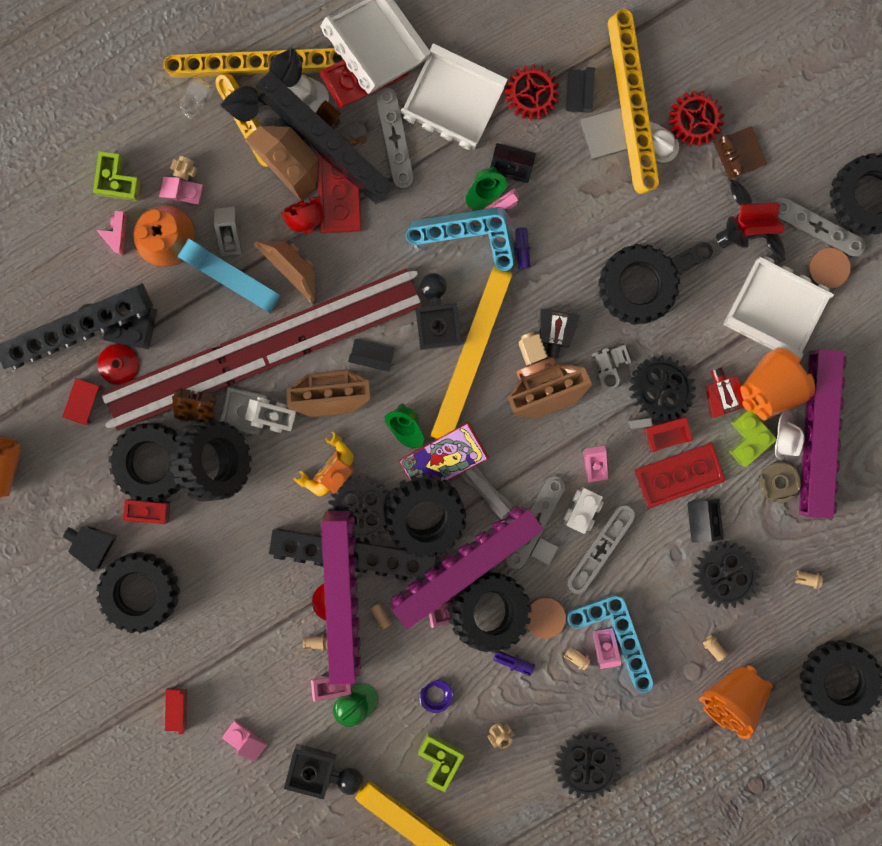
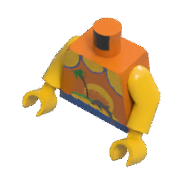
M331 432L333 434L332 440L328 438L325 440L336 447V449L313 478L310 479L303 471H299L302 475L300 479L293 478L300 486L306 487L318 496H324L329 492L335 494L353 472L352 462L354 455L342 442V437L334 432Z

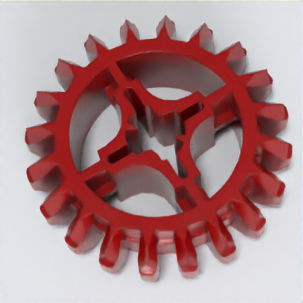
M532 64L531 70H528L527 65H524L523 73L519 68L516 69L517 76L514 74L510 75V79L513 82H506V86L511 89H505L504 93L511 96L506 97L505 101L508 103L513 102L509 105V109L512 110L516 107L514 115L517 116L522 112L521 119L523 120L526 115H530L529 121H533L534 115H536L538 120H541V113L545 117L549 116L548 110H555L552 104H558L559 102L555 98L560 96V91L555 90L559 88V83H553L556 80V76L549 78L548 76L551 71L547 70L543 73V66H540L539 71L535 70V64ZM533 78L540 79L546 84V86H544V84H535ZM525 79L526 88L516 94V86ZM530 87L537 91L535 100L534 97H531V94L528 95ZM549 92L547 102L539 106V96ZM518 100L529 101L533 108L525 107Z
M694 90L691 92L690 97L686 92L683 95L684 99L678 97L676 100L678 104L673 103L671 106L675 111L669 112V116L673 117V119H670L668 123L671 125L675 124V126L670 131L678 132L675 135L676 139L680 136L683 137L681 140L682 144L689 140L690 147L693 146L694 141H696L697 147L702 145V141L705 145H708L710 143L709 138L714 141L716 139L715 134L721 133L719 127H722L724 122L719 119L724 118L725 115L718 112L723 107L715 106L718 99H714L712 102L710 100L711 94H708L705 98L704 91H701L699 96H697ZM693 103L701 104L697 110L690 108L687 110L684 108ZM706 108L712 116V123L705 116ZM701 111L698 118L699 121L692 127L694 116ZM681 114L688 122L687 129L681 123ZM698 127L709 130L704 134H692L693 130Z

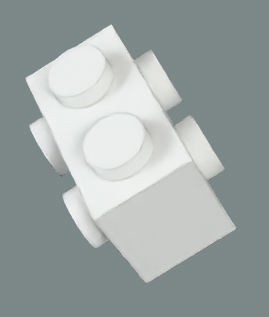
M260 397L257 398V401L250 399L245 420L251 421V426L263 428V425L270 426L269 430L279 433L282 432V429L291 431L296 411L289 410L286 404L278 402L276 406L270 405V400Z
M583 487L581 490H577L572 499L574 501L572 509L568 508L563 518L566 520L564 524L583 534L586 531L590 532L595 522L592 518L595 512L599 513L604 502L601 501L603 497Z

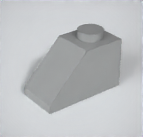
M235 207L215 209L214 226L221 256L242 254L239 223Z

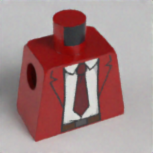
M723 367L712 370L711 374L714 383L705 386L710 417L716 418L744 408L742 404L744 399L741 394V384L736 376L726 378Z

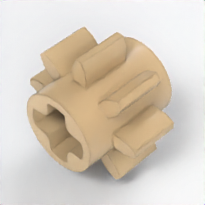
M180 156L178 161L173 159L170 169L174 171L173 176L188 181L189 176L194 178L197 168L193 166L194 161Z
M496 723L490 728V735L487 736L494 748L499 746L500 749H504L511 745L513 741L511 737L514 736V733L507 723L504 726L502 723Z

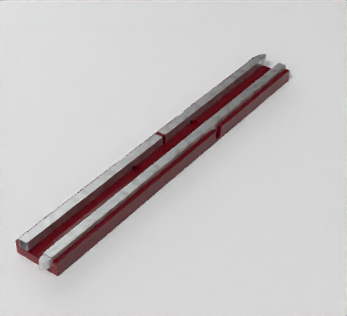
M407 268L224 342L217 347L209 348L101 392L103 400L108 405L113 417L105 426L107 428L116 427V430L120 431L173 409L172 395L174 396L175 390L180 388L191 390V392L193 390L195 391L194 399L196 400L198 391L201 392V397L203 393L211 394L412 312L415 308H421L420 299L412 283V279L418 273L417 271L408 272Z

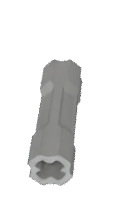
M476 466L459 474L481 494L499 518H502L513 508V505L492 487Z

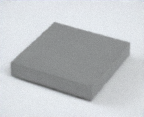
M621 108L580 120L591 160L628 150Z
M228 387L220 422L225 421L230 426H235L239 432L260 436L262 428L251 426V421L245 420L250 399L257 401V398L260 397L268 400L269 396Z

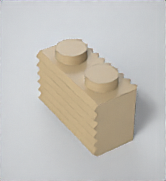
M534 332L523 335L521 337L522 340L518 342L526 366L547 357L546 351L542 346L543 343H541L542 339L539 338L540 335H535Z

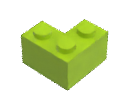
M98 152L93 193L97 196L139 202L142 181L136 177L122 176L124 158L120 154Z
M744 409L730 422L743 438L728 452L742 467H747L777 441L776 437L753 411Z
M427 732L418 749V755L434 763L427 776L426 783L445 792L464 757V750L430 732Z

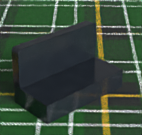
M586 67L585 71L569 70L566 111L591 113L595 67Z
M496 143L490 168L492 166L495 167L497 172L505 178L529 183L536 153Z
M355 339L348 362L389 372L394 348Z
M720 499L688 502L691 541L714 542L723 540Z

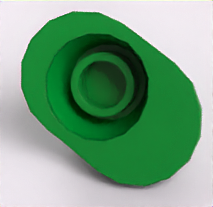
M493 166L479 171L475 176L474 183L466 194L468 207L476 211L482 210L499 199L507 188L506 178L497 172Z
M400 404L394 411L386 414L385 423L401 444L409 448H419L423 445L424 434L418 426V414L413 409Z
M364 683L351 687V695L341 696L334 703L333 716L336 721L345 727H354L360 724L377 707L378 695L375 689Z

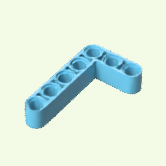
M491 208L415 220L410 223L406 233L407 241L413 245L489 234L494 262L499 270L507 271L512 268L515 259L508 216L502 208ZM498 217L502 222L496 223L492 218ZM477 220L482 225L476 226L472 223V221ZM452 224H459L461 228L455 229ZM432 227L440 228L441 232H435ZM412 230H418L421 235H415ZM503 237L506 241L500 242L496 238ZM507 256L510 260L504 261L500 257Z
M190 239L187 240L178 255L180 259L269 313L272 312L281 297L278 293Z
M611 594L574 607L567 612L566 618L568 623L576 629L610 618L634 687L642 693L652 689V677L625 601L619 595ZM614 599L620 600V606L617 609L610 608V603ZM599 606L601 613L598 616H592L590 613L592 607ZM574 613H580L582 618L580 622L573 623L571 616ZM620 619L627 620V625L623 629L617 628V622ZM632 638L634 640L633 646L625 648L624 641ZM640 658V665L632 667L630 664L632 659ZM641 677H645L648 680L647 684L643 687L637 684Z

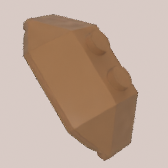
M259 126L245 139V142L300 201H303L316 188L319 158L291 127Z
M256 241L254 243L262 254L312 304L316 302V272L313 270L315 265L308 258L303 260L298 255L301 251L293 243L290 245L286 241Z
M559 363L521 378L507 398L514 415L540 418L576 404L592 386V382L585 367Z
M349 370L307 374L293 386L287 388V407L309 417L353 413L371 400L369 380L363 379Z

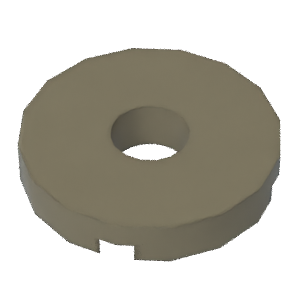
M774 462L766 466L759 478V488L762 494L768 500L776 503H785L794 499L801 487V477L798 471L790 464L784 462ZM781 476L785 479V485L782 488H777L775 480Z

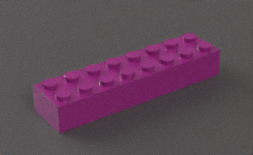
M820 349L809 351L808 374H811L813 377L815 394L806 402L805 440L803 445L799 515L806 517L833 519L834 514L837 512V502H834L835 493L838 492L839 487L838 481H836V472H839L840 469L837 453L841 450V440L838 438L839 431L842 430L843 425L842 418H840V410H843L844 399L841 398V391L845 387V377H842L843 368L846 367L847 362L844 351Z
M524 506L514 507L508 512V517L504 520L500 518L492 524L493 528L486 532L484 530L477 534L474 542L462 545L458 549L459 553L453 557L452 555L447 556L441 561V566L437 569L433 567L424 574L426 577L418 581L417 579L408 585L409 589L403 594L401 592L395 594L391 598L392 602L389 605L406 630L410 629L542 532L544 529L531 511Z
M325 511L321 521L329 682L330 684H355L356 676H360L361 657H357L361 647L360 637H357L360 621L359 617H356L357 610L359 609L358 597H355L356 590L358 589L357 577H354L355 570L357 569L356 557H353L354 550L356 549V539L352 537L353 529H355V519L351 517L350 511Z

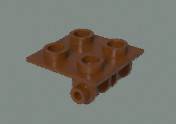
M752 126L731 135H725L721 139L714 141L729 180L767 164Z
M182 388L175 390L174 396L172 395L174 418L199 423L215 420L214 405L216 404L217 397L209 393H203L201 397V392L198 391L195 400V391L192 390L191 392V390Z

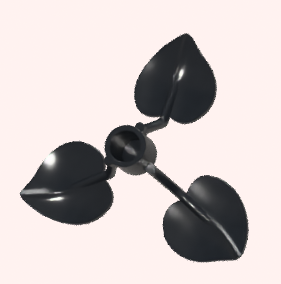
M293 48L277 54L269 65V71L287 87L296 85L302 75L301 59ZM241 86L232 91L223 100L221 107L235 119L247 122L257 115L259 110L258 103L267 104L258 97L255 88ZM282 118L278 119L275 123V126L291 127ZM297 133L299 137L304 141V138L299 133Z
M730 179L731 192L736 202L740 206L741 204L752 203L751 196L745 187L739 182ZM739 214L736 217L730 216L727 220L726 229L716 234V239L722 248H726L734 243L745 249L749 246L748 240L763 237L766 239L767 245L772 252L781 258L782 261L786 260L784 245L778 234H760L747 237L738 221Z

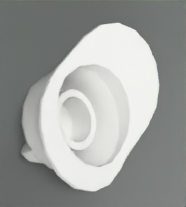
M302 74L296 85L288 87L315 113L321 103L325 100L329 101L326 87Z
M650 122L656 161L666 163L673 160L679 151L678 139L675 138L671 131ZM638 139L639 145L642 146L641 141Z
M789 410L781 414L778 424L775 455L780 460L784 459L787 455L800 456L805 440L801 428L794 425V418Z

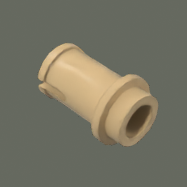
M797 571L796 584L813 586L814 589L817 587L821 588L823 576L819 575V573L811 574Z
M381 603L369 609L379 624L378 628L380 627L384 630L392 625V618L389 619Z
M325 635L321 637H303V650L322 649V651H325V649H328L327 637Z
M709 635L702 641L703 647L708 649L718 662L728 655V652L718 643L716 636Z
M572 646L567 649L563 656L579 666V670L581 668L585 670L591 662L588 655L584 656Z

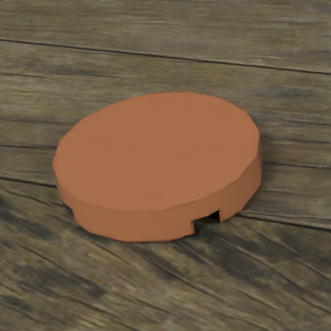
M825 248L816 252L811 257L808 265L810 278L817 286L821 284L829 289L841 286L850 274L848 257L836 248Z
M552 357L515 372L520 379L525 375L528 376L544 370L548 366H554L556 361Z
M543 597L535 599L529 604L531 606V613H528V618H531L530 625H526L533 635L549 639L557 636L563 630L566 614L558 601Z

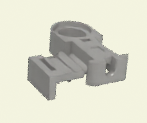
M625 345L612 349L610 353H607L609 349L606 348L592 354V357L595 356L601 371L598 374L601 384L607 390L617 388L620 383L617 370L612 367H619L618 364L623 362L626 364L631 363ZM610 374L614 375L617 380L616 384L612 387L607 386L604 382L605 377Z

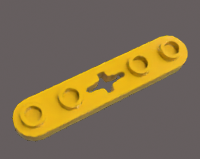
M229 73L219 75L216 78V88L223 100L232 91L239 88L236 80ZM256 116L252 120L247 121V123L234 118L245 139L259 126H262ZM252 149L259 163L267 167L268 165Z

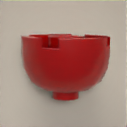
M318 197L309 198V203L304 202V200L286 207L284 212H281L285 224L292 231L304 232V234L316 231L315 227L321 223L324 213Z

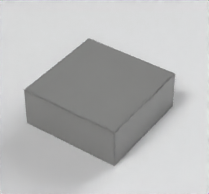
M651 418L628 421L629 429L652 426Z
M539 537L531 556L549 565L558 546Z

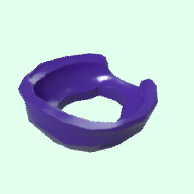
M440 680L427 684L420 692L422 707L431 713H440L446 710L453 700L451 687L446 682ZM434 685L441 688L444 692V698L439 703L431 702L428 697L427 690Z

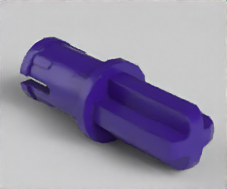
M516 228L517 248H515V251H517L518 269L531 268L529 256L531 247L528 244L527 228Z
M502 651L495 653L493 659L510 667L511 671L516 670L529 677L535 667V664L520 659L518 655L514 657Z

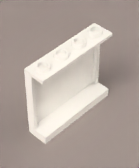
M364 0L332 18L329 15L326 16L320 26L323 34L332 42L335 51L341 55L346 62L347 68L354 73L360 86L366 90L368 95L421 65L431 54L394 0Z
M433 43L430 48L431 54L427 58L404 108L401 109V115L404 116L403 119L414 124L416 121L422 124V128L429 132L435 130L441 133L440 136L448 141L454 139L460 142L459 146L464 149L470 150L472 148L475 150L508 79Z
M759 257L755 260L723 325L772 350L778 347L787 349L801 360L804 355L802 351L829 298H832L834 294L830 293V289L824 285L818 284L817 286L811 283V279L804 275L797 276L793 274V270L789 267L775 265V261L769 257Z

